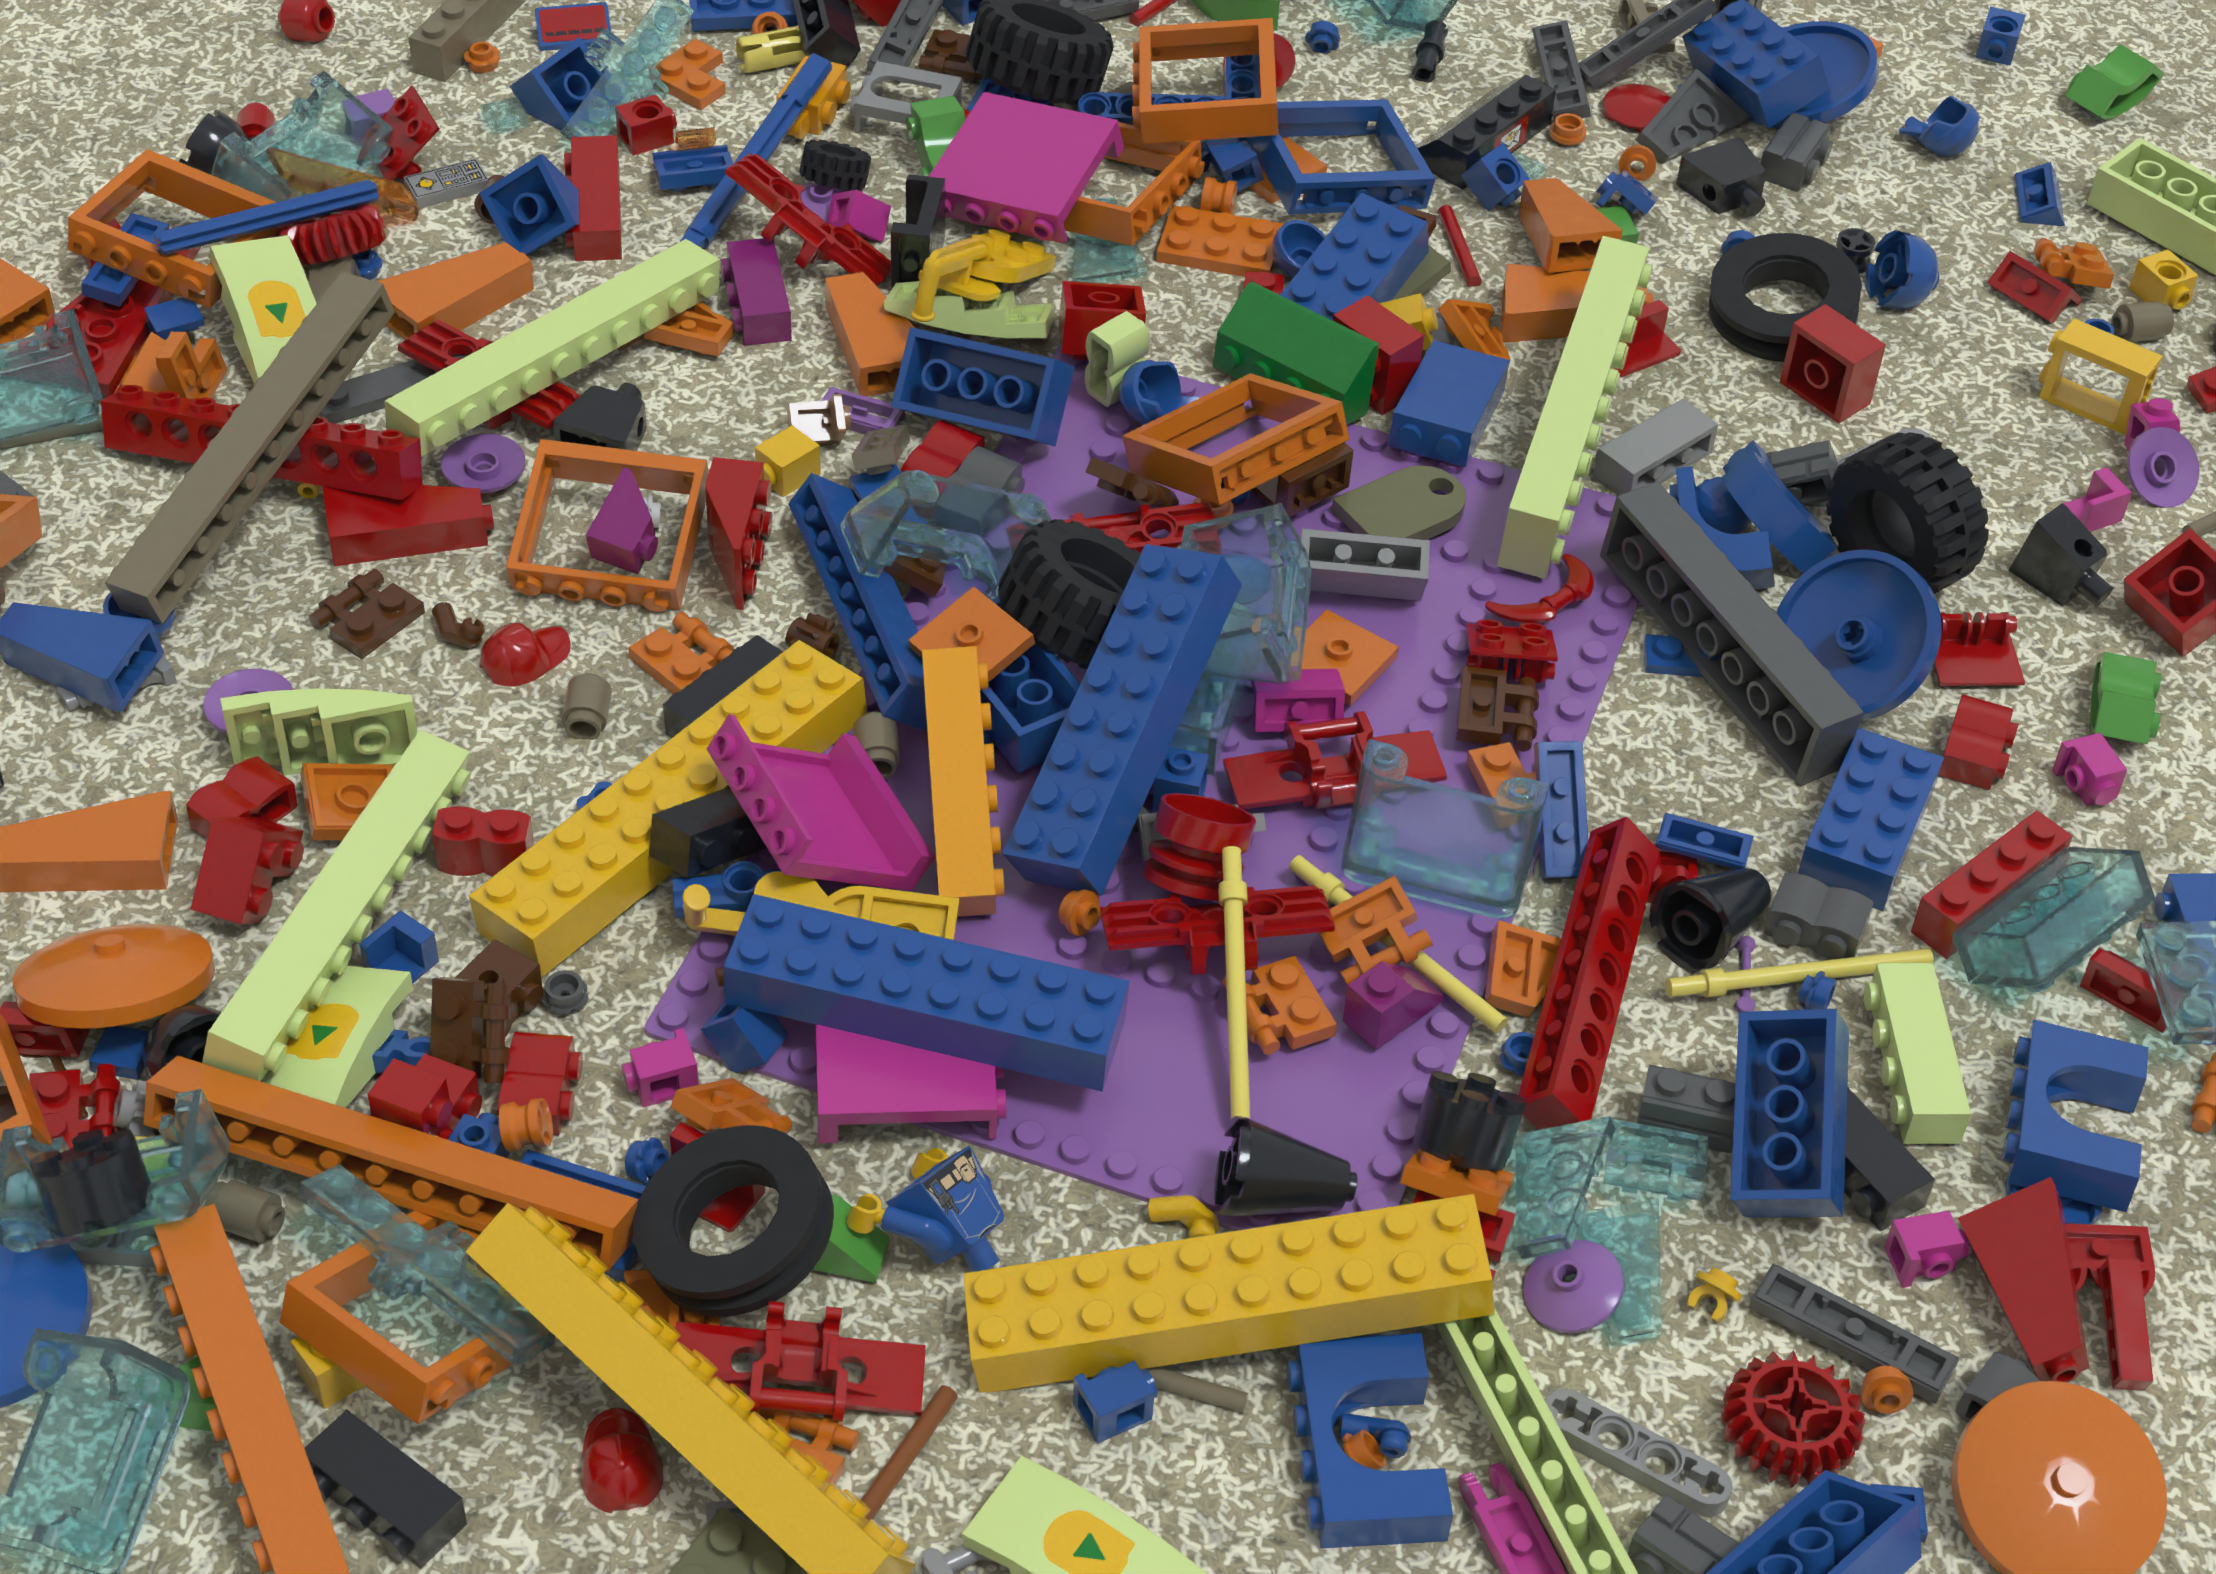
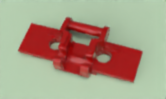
M749 153L728 167L724 172L775 213L760 234L770 243L776 235L780 236L789 228L804 239L801 251L794 261L803 270L808 266L809 262L814 264L819 259L827 262L832 259L850 274L864 272L876 286H879L891 276V260L854 232V227L849 223L843 227L833 226L830 223L827 224L801 201L802 198L800 196L805 188L800 184H794L758 154Z
M437 319L398 344V351L439 372L463 359L451 356L457 354L468 356L495 341H488L484 338L477 340ZM557 381L483 422V425L492 430L512 419V411L548 430L554 426L553 421L580 395L575 390Z
M1210 502L1150 509L1149 504L1135 507V512L1083 518L1082 513H1074V515L1069 516V519L1064 520L1065 523L1076 521L1082 523L1085 527L1100 529L1104 531V534L1112 538L1115 536L1125 542L1124 545L1132 550L1136 549L1140 553H1142L1145 544L1205 553L1218 552L1223 549ZM1038 523L1011 527L1010 532L1015 550L1027 529ZM1163 529L1169 532V536L1162 539L1150 536L1152 533Z
M1365 711L1354 712L1353 717L1298 725L1295 720L1287 721L1284 724V734L1288 749L1223 759V766L1236 805L1238 804V807L1244 810L1302 802L1303 806L1312 805L1315 809L1376 801L1378 796H1381L1382 790L1447 780L1445 767L1430 730L1373 737V729ZM1356 735L1351 737L1350 751L1345 753V755L1322 758L1317 742H1313V740ZM1373 760L1385 761L1389 767L1383 770L1373 769ZM1292 771L1300 774L1303 779L1297 782H1289L1282 779L1280 775L1284 772Z
M1315 885L1256 891L1254 887H1247L1248 903L1243 906L1245 971L1258 969L1257 938L1335 931V924L1323 889H1319ZM1173 893L1170 894V898L1109 903L1106 907H1100L1101 921L1109 951L1177 945L1185 950L1186 960H1190L1191 975L1206 974L1209 948L1225 945L1224 907L1219 903L1187 906L1181 902L1180 894Z
M769 1301L765 1330L676 1321L675 1329L681 1335L677 1341L691 1351L697 1350L711 1361L718 1369L713 1377L717 1376L729 1386L731 1383L748 1395L756 1404L750 1412L755 1411L758 1413L760 1408L832 1415V1421L842 1422L845 1409L920 1416L922 1413L926 1345L840 1337L839 1326L842 1308L826 1306L825 1315L819 1323L786 1320L784 1313L785 1302ZM741 1353H749L758 1358V1361L753 1362L751 1372L737 1373L732 1368L731 1360ZM844 1363L857 1364L863 1369L865 1379L859 1384L847 1381L848 1371L840 1365ZM764 1382H773L795 1386L826 1387L831 1393L761 1387Z

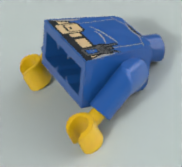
M970 1145L950 1157L940 1148L930 1149L926 1154H918L911 1168V1174L916 1180L886 1202L889 1206L886 1210L882 1209V1202L877 1196L865 1194L858 1199L856 1206L851 1207L846 1220L847 1226L851 1230L863 1234L873 1231L876 1223H879L883 1231L908 1238L920 1246L931 1261L937 1264H941L959 1253L972 1272L988 1270L1000 1261L985 1235L1004 1221V1213L993 1193L991 1180L984 1174Z

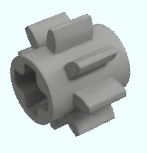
M138 1080L137 1084L133 1085L132 1091L120 1090L113 1113V1126L122 1127L123 1130H131L134 1137L153 1136V1133L164 1135L166 1133L164 1131L143 1125L147 1082L143 1080Z

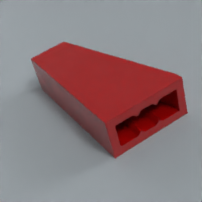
M420 485L412 494L403 500L322 486L334 566L488 546L487 530H494L491 504L482 505L480 488Z
M2049 1177L1958 1217L1961 1228L1967 1236L1969 1246L2039 1381L2069 1383L2077 1378L2080 1372L2089 1369L2064 1210L2052 1178Z

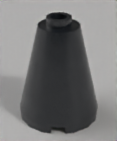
M1742 868L1673 882L1658 891L1650 905L1649 921L1651 929L1656 926L1662 939L1657 944L1661 951L1680 967L1689 971H1699L1702 968L1710 969L1726 958L1767 908L1771 901V889L1766 878L1752 868Z
M1235 1116L1231 1119L1224 1136L1233 1137L1232 1144L1227 1151L1220 1150L1215 1176L1214 1200L1215 1204L1222 1205L1217 1211L1218 1215L1237 1217L1338 1211L1344 1207L1346 1201H1353L1357 1189V1173L1351 1172L1349 1161L1247 1117Z

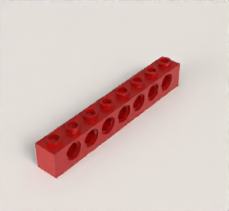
M137 385L121 386L117 388V392L100 401L105 448L195 464L207 449L210 441L216 437L231 417L233 411L240 404L229 406L218 404L213 398L188 399L179 397V394L173 391L153 393L143 391V388ZM317 417L273 475V478L403 500L416 491L420 485H423L420 438L404 436L400 430L375 431L366 429L365 425L360 423L340 425L328 423V420L324 417Z
M1627 816L1590 832L1518 1094L1526 1099L1523 1115L1551 1141L1579 1134L1590 1127L1660 850Z

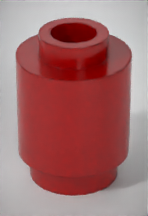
M261 103L247 104L237 115V123L240 124L249 140L250 148L248 155L266 154L272 149L274 144L275 117L270 109Z

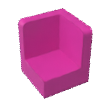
M858 190L834 193L826 223L841 227L849 223L854 227L853 231L857 234L880 242L885 237L891 206Z
M2106 467L2093 472L2086 496L2063 504L2092 532L2123 521L2132 492Z

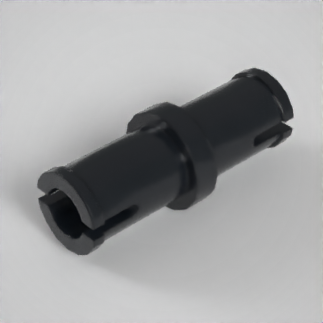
M1432 20L1427 23L1424 37L1417 45L1415 52L1417 60L1412 70V75H1415L1414 79L1416 81L1432 82L1435 78L1437 65L1443 60L1445 53L1444 41L1448 34V28L1440 20Z

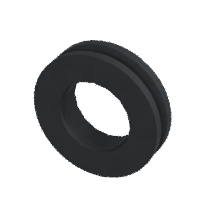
M1794 233L1760 235L1733 246L1716 263L1711 276L1709 314L1716 330L1736 348L1761 359L1784 362L1793 323L1824 304L1853 323H1857L1861 296V279L1851 259L1830 243L1815 237ZM1788 280L1800 282L1814 289L1824 300L1816 307L1802 313L1780 314L1769 312L1755 305L1746 294L1753 287L1765 282Z
M742 1125L728 1127L708 1133L685 1145L656 1171L645 1187L637 1205L634 1218V1242L643 1265L652 1275L663 1293L673 1303L699 1315L711 1317L736 1316L767 1306L769 1301H777L792 1291L808 1276L820 1260L830 1239L834 1220V1205L829 1187L806 1149L793 1137L765 1126ZM751 1185L773 1188L778 1192V1205L775 1215L767 1229L751 1244L730 1254L706 1256L690 1250L691 1229L700 1213L718 1196L737 1187Z

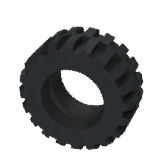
M983 0L978 7L966 48L968 62L974 70L979 71L981 76L991 79L993 83L1001 87H1007L1015 93H1022L1037 100L1043 99L1048 100L1050 103L1076 105L1083 95L1100 92L1114 44L1111 34L1100 23H1095L1092 18L1081 15L1069 7L1060 6L1058 3L1044 0Z
M1899 432L1846 458L1843 463L1839 464L1827 492V496L1830 497L1826 504L1827 516H1831L1829 529L1832 537L1835 536L1839 546L1837 549L1839 553L1852 550H1875L1895 556L1916 570L1926 580L1935 594L1972 573L1976 565L1980 564L1984 555V547L1987 544L1989 530L1985 528V524H1987L1989 519L1987 508L1982 507L1981 500L1983 495L1980 487H1975L1971 480L1973 474L1968 467H1962L1957 461L1959 457L1951 449L1944 450L1941 442L1934 438H1925L1924 435L1908 432L1904 434Z
M1063 519L1042 521L1027 529L999 580L998 587L1001 606L1005 608L1007 614L1033 634L1037 646L1045 651L1050 650L1058 655L1057 658L1067 663L1072 661L1077 663L1080 668L1088 669L1141 553L1136 549H1130L1124 545L1125 542L1115 536L1112 538L1104 534V531L1095 527H1085L1080 522L1071 521L1065 523Z

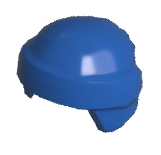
M1950 95L1935 109L1926 122H1921L1911 116L1905 122L1906 127L1899 129V133L1914 137L1917 142L1937 156H1953L1967 150L1976 139L1979 132L1980 115L1971 104L1964 103Z
M1146 360L1137 362L1127 369L1119 386V400L1123 409L1141 425H1145L1200 398L1197 396H1181L1179 375L1174 364L1170 361L1156 362Z

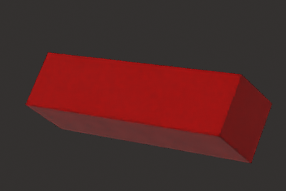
M2108 1258L2099 1270L2113 1389L2146 1390L2153 1382L2140 1259Z

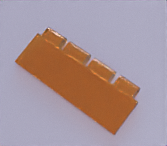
M268 147L266 155L280 178L288 180L286 184L289 189L312 194L370 180L377 185L379 199L369 205L378 207L379 213L384 214L387 212L390 216L412 222L416 221L420 208L403 183Z

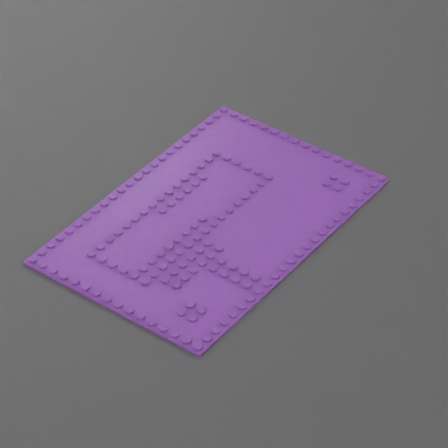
M1061 345L1055 350L1051 358L1075 366L1056 447L1006 435L1002 437L994 452L1022 464V478L1025 479L1023 493L1016 502L1011 501L1004 509L1000 523L996 527H990L981 536L951 523L949 524L940 541L951 546L944 560L947 563L942 587L936 596L933 597L912 586L904 598V602L918 631L973 586L990 600L999 596V580L1015 552L1010 532L1011 527L1040 523L1045 520L1069 519L1070 515H1074V513H1082L1083 518L1135 512V507H1140L1141 504L1137 500L1132 501L1097 487L1099 478L1086 473L1091 457L1130 472L1122 435L1143 426L1125 412L1120 400L1107 408L1088 394L1085 385V369L1089 360L1073 359L1068 354H1062ZM1179 376L1181 396L1203 397L1221 388L1188 377ZM1251 400L1244 402L1245 410L1252 407ZM1255 415L1187 450L1213 458L1281 423ZM1350 423L1347 425L1349 440L1345 441V443L1354 452L1348 488L1286 520L1251 490L1249 499L1244 501L1243 504L1233 503L1232 518L1227 523L1217 526L1223 548L1246 546L1261 557L1268 571V587L1266 593L1259 601L1239 606L1247 610V620L1224 646L1218 643L1215 644L1169 747L1209 754L1204 797L1236 805L1223 766V759L1288 749L1284 731L1255 732L1253 726L1254 690L1251 683V671L1281 670L1278 668L1279 656L1326 609L1399 646L1398 658L1351 706L1344 704V718L1353 717L1354 712L1365 711L1373 729V737L1430 730L1445 767L1447 780L1382 790L1381 796H1378L1376 801L1315 809L1312 805L1303 806L1302 802L1246 809L1245 811L1250 814L1264 812L1266 831L1254 832L1250 849L1246 853L1241 854V861L1245 866L1242 881L1247 883V887H1254L1255 891L1310 886L1289 870L1291 861L1297 855L1303 856L1324 874L1327 872L1332 873L1345 884L1344 890L1353 897L1395 875L1418 917V921L1403 928L1407 936L1409 937L1425 929L1433 946L1423 950V952L1483 998L1486 990L1492 930L1498 920L1512 924L1540 854L1538 818L1498 826L1466 763L1468 750L1493 745L1456 741L1463 666H1466L1468 656H1476L1470 655L1466 623L1477 624L1478 620L1491 619L1501 622L1503 626L1520 627L1524 622H1515L1498 617L1485 608V603L1487 601L1508 605L1537 603L1543 597L1551 596L1559 591L1567 583L1569 571L1566 564L1562 561V557L1559 565L1551 563L1546 579L1497 566L1509 506L1522 470L1471 457L1467 466L1462 467L1388 446L1390 434ZM1411 466H1431L1442 469L1456 477L1463 485L1466 492V502L1462 519L1453 528L1427 539L1430 540L1429 575L1421 601L1294 589L1296 549L1302 528L1353 533L1332 512L1333 498ZM1162 485L1175 492L1179 499V505L1192 504L1196 498L1193 495ZM1583 488L1578 507L1570 506L1569 510L1575 511L1569 536L1560 535L1559 538L1566 540L1563 554H1570L1583 561L1589 567L1594 578V588L1592 594L1586 600H1579L1560 609L1554 620L1537 623L1545 626L1548 630H1552L1558 654V662H1554V680L1546 679L1545 684L1536 683V690L1539 692V707L1534 712V718L1538 724L1537 736L1532 740L1531 749L1526 752L1515 749L1514 738L1511 734L1502 733L1501 744L1511 743L1526 773L1535 772L1534 744L1537 742L1582 741L1584 743L1639 604L1637 598L1600 557L1617 497L1615 495ZM1441 490L1432 491L1439 495L1448 494L1447 492ZM1163 529L1152 533L1150 536L1162 539L1169 536V532ZM1499 657L1498 670H1501L1502 657ZM1515 658L1508 659L1506 684L1518 685L1519 681L1513 680ZM1524 659L1521 661L1519 680L1523 676ZM1061 660L1081 684L1087 669L1080 668L1077 663L1072 661L1067 663ZM861 669L858 675L863 677L867 711L868 713L881 712ZM1504 705V712L1516 713L1513 706ZM897 721L900 763L895 774L885 779V781L936 857L927 729L922 731ZM853 729L850 730L847 734L853 735ZM1356 735L1313 740V742H1317L1322 758L1345 755V753L1350 751L1351 737ZM835 743L822 754H829ZM993 743L995 771H986L987 785H996L998 812L989 813L990 827L999 826L1001 838V854L993 855L994 869L1003 868L1005 896L996 897V914L957 917L954 940L1129 980L1126 1018L1103 1092L1004 1069L1003 1079H996V1089H1005L1006 1119H997L996 1139L988 1138V1121L909 1124L1149 1203L1150 1198L1192 1195L1217 1216L1220 1227L1232 1231L1399 1206L1408 1187L1400 1183L1405 1165L1419 1149L1414 1143L1413 1138L1431 1072L1442 1071L1452 1075L1475 1017L1413 967L1402 961L1396 965L1409 967L1444 995L1443 1002L1375 1050L1342 1021L1347 985L1340 972L1356 964L1352 955L1334 963L1319 933L1257 938L1258 967L1296 956L1337 1023L1334 1037L1294 1050L1291 1049L1284 1036L1277 1038L1280 1042V1048L1270 1055H1265L1260 1046L1253 1044L1248 1037L1250 1119L1349 1161L1351 1172L1357 1173V1189L1353 1201H1346L1344 1207L1338 1211L1237 1217L1218 1215L1217 1211L1222 1205L1215 1204L1214 1200L1217 1162L1220 1150L1227 1151L1233 1140V1137L1224 1136L1226 1128L1231 1121L1227 991L1222 984L1226 976L1225 945L1209 948L1206 974L1191 975L1190 960H1186L1185 950L1177 945L1109 951L1101 917L1097 925L1086 934L1076 936L1069 933L1066 927L1059 921V908L1064 897L1073 890L1025 880L1002 854L1044 763L1017 773ZM1373 760V769L1383 770L1389 767L1385 761ZM1292 771L1284 772L1280 775L1282 779L1289 782H1297L1303 779L1300 774ZM1154 782L1143 804V807L1149 813H1152ZM1138 832L1128 837L1103 895L1098 896L1100 907H1106L1109 903L1170 898V894L1174 893L1154 885L1144 877L1143 869L1147 860L1142 861ZM768 848L751 853L745 859V861L758 864L763 870L780 869ZM936 858L913 891L907 892L939 895ZM815 879L827 896L846 887L867 886ZM1180 894L1181 902L1187 906L1219 903V901L1203 900ZM1328 905L1329 909L1334 907L1335 905ZM710 932L700 933L647 1020L645 1033L648 1037L665 1041L675 1038L674 1030L684 1028L692 1052L724 1062L700 1029L724 1002V986H718L715 968L724 966L736 936ZM1377 941L1365 948L1369 955L1372 956L1387 947L1380 941ZM1246 970V983L1252 986V970ZM1266 1005L1259 1007L1262 1014L1272 1016ZM775 1015L787 1031L788 1037L766 1064L748 1070L817 1093L815 1024Z

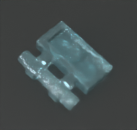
M1611 1119L1605 1163L1608 1164L1605 1165L1603 1184L1622 1187L1621 1192L1637 1195L1638 1190L1666 1195V1200L1681 1203L1682 1198L1702 1202L1705 1182L1701 1181L1704 1180L1707 1166L1709 1136Z

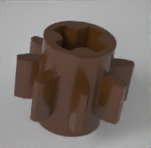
M810 612L806 619L798 617L791 623L786 633L785 644L787 647H790L800 640L833 659L838 650L840 638L837 634L831 632L835 622Z

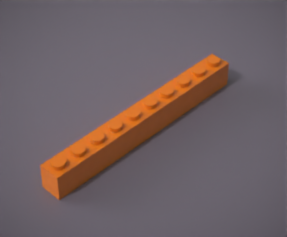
M176 1056L146 1082L143 1125L480 1232H483L507 1203L523 1211L532 1206L545 1217L549 1215L563 1225L572 1234L569 1240L581 1250L585 1248L599 1258L608 1267L607 1272L633 1241L634 1218L638 1199L181 1056Z
M215 1203L153 1224L159 1245L150 1247L149 1250L158 1277L168 1274L170 1276L172 1285L163 1287L172 1317L182 1314L184 1316L186 1325L177 1328L185 1355L187 1358L198 1356L201 1366L191 1369L200 1398L203 1400L212 1397L216 1407L206 1411L215 1441L219 1442L227 1439L231 1450L221 1454L230 1484L232 1486L242 1482L246 1495L236 1498L246 1530L255 1526L259 1530L261 1539L252 1542V1547L261 1573L265 1574L273 1571L274 1574H350Z

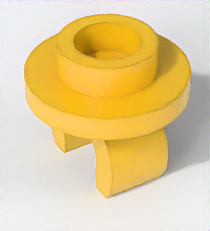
M1711 1267L1709 1273L1698 1270L1694 1278L1702 1286L1696 1287L1690 1293L1688 1306L1695 1310L1703 1298H1714L1717 1301V1308L1711 1318L1716 1323L1724 1320L1728 1312L1726 1298L1739 1303L1743 1297L1735 1289L1739 1282L1715 1267Z

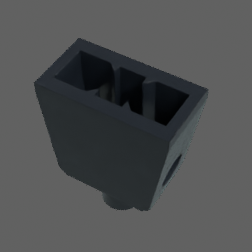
M1740 137L1681 156L1676 184L1715 213L1722 214L1741 208L1747 215L1754 216L1765 205L1762 193L1766 179V170Z
M623 383L617 391L597 385L590 386L553 421L555 441L637 451L647 429L645 402L642 400L641 391L631 383Z
M2063 503L2035 523L2008 570L2061 606H2064L2081 593L2097 607L2113 591V587L2097 574L2108 556L2107 550Z

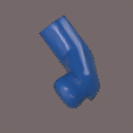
M1348 1413L1342 1414L1339 1439H1342L1347 1433L1355 1435L1361 1430H1366L1379 1443V1449L1386 1457L1400 1458L1408 1451V1443L1412 1439L1410 1430L1405 1423L1399 1420Z

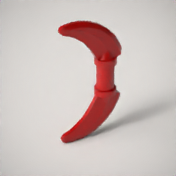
M1563 554L1562 561L1568 567L1569 578L1559 591L1551 596L1543 597L1537 603L1508 605L1487 601L1485 608L1498 617L1515 622L1538 623L1554 620L1560 609L1568 604H1574L1579 600L1584 601L1590 597L1594 588L1593 574L1583 561L1570 554Z

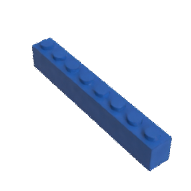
M811 472L788 505L882 715L926 731L927 717L923 659L910 649L908 642L918 632L893 577L860 557L862 539L869 526L852 490Z

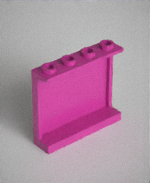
M983 92L928 177L945 178V217L1065 244L1067 236L1063 224L1064 220L1104 156L1118 158L1124 149L1118 120Z
M729 714L706 749L784 875L913 891L936 858L864 747L854 735L842 733L829 754L754 743L750 741L735 715Z
M815 1024L818 1143H838V1125L988 1121V1138L996 1139L997 1119H1006L1005 1089H996V1079H1003V1068Z

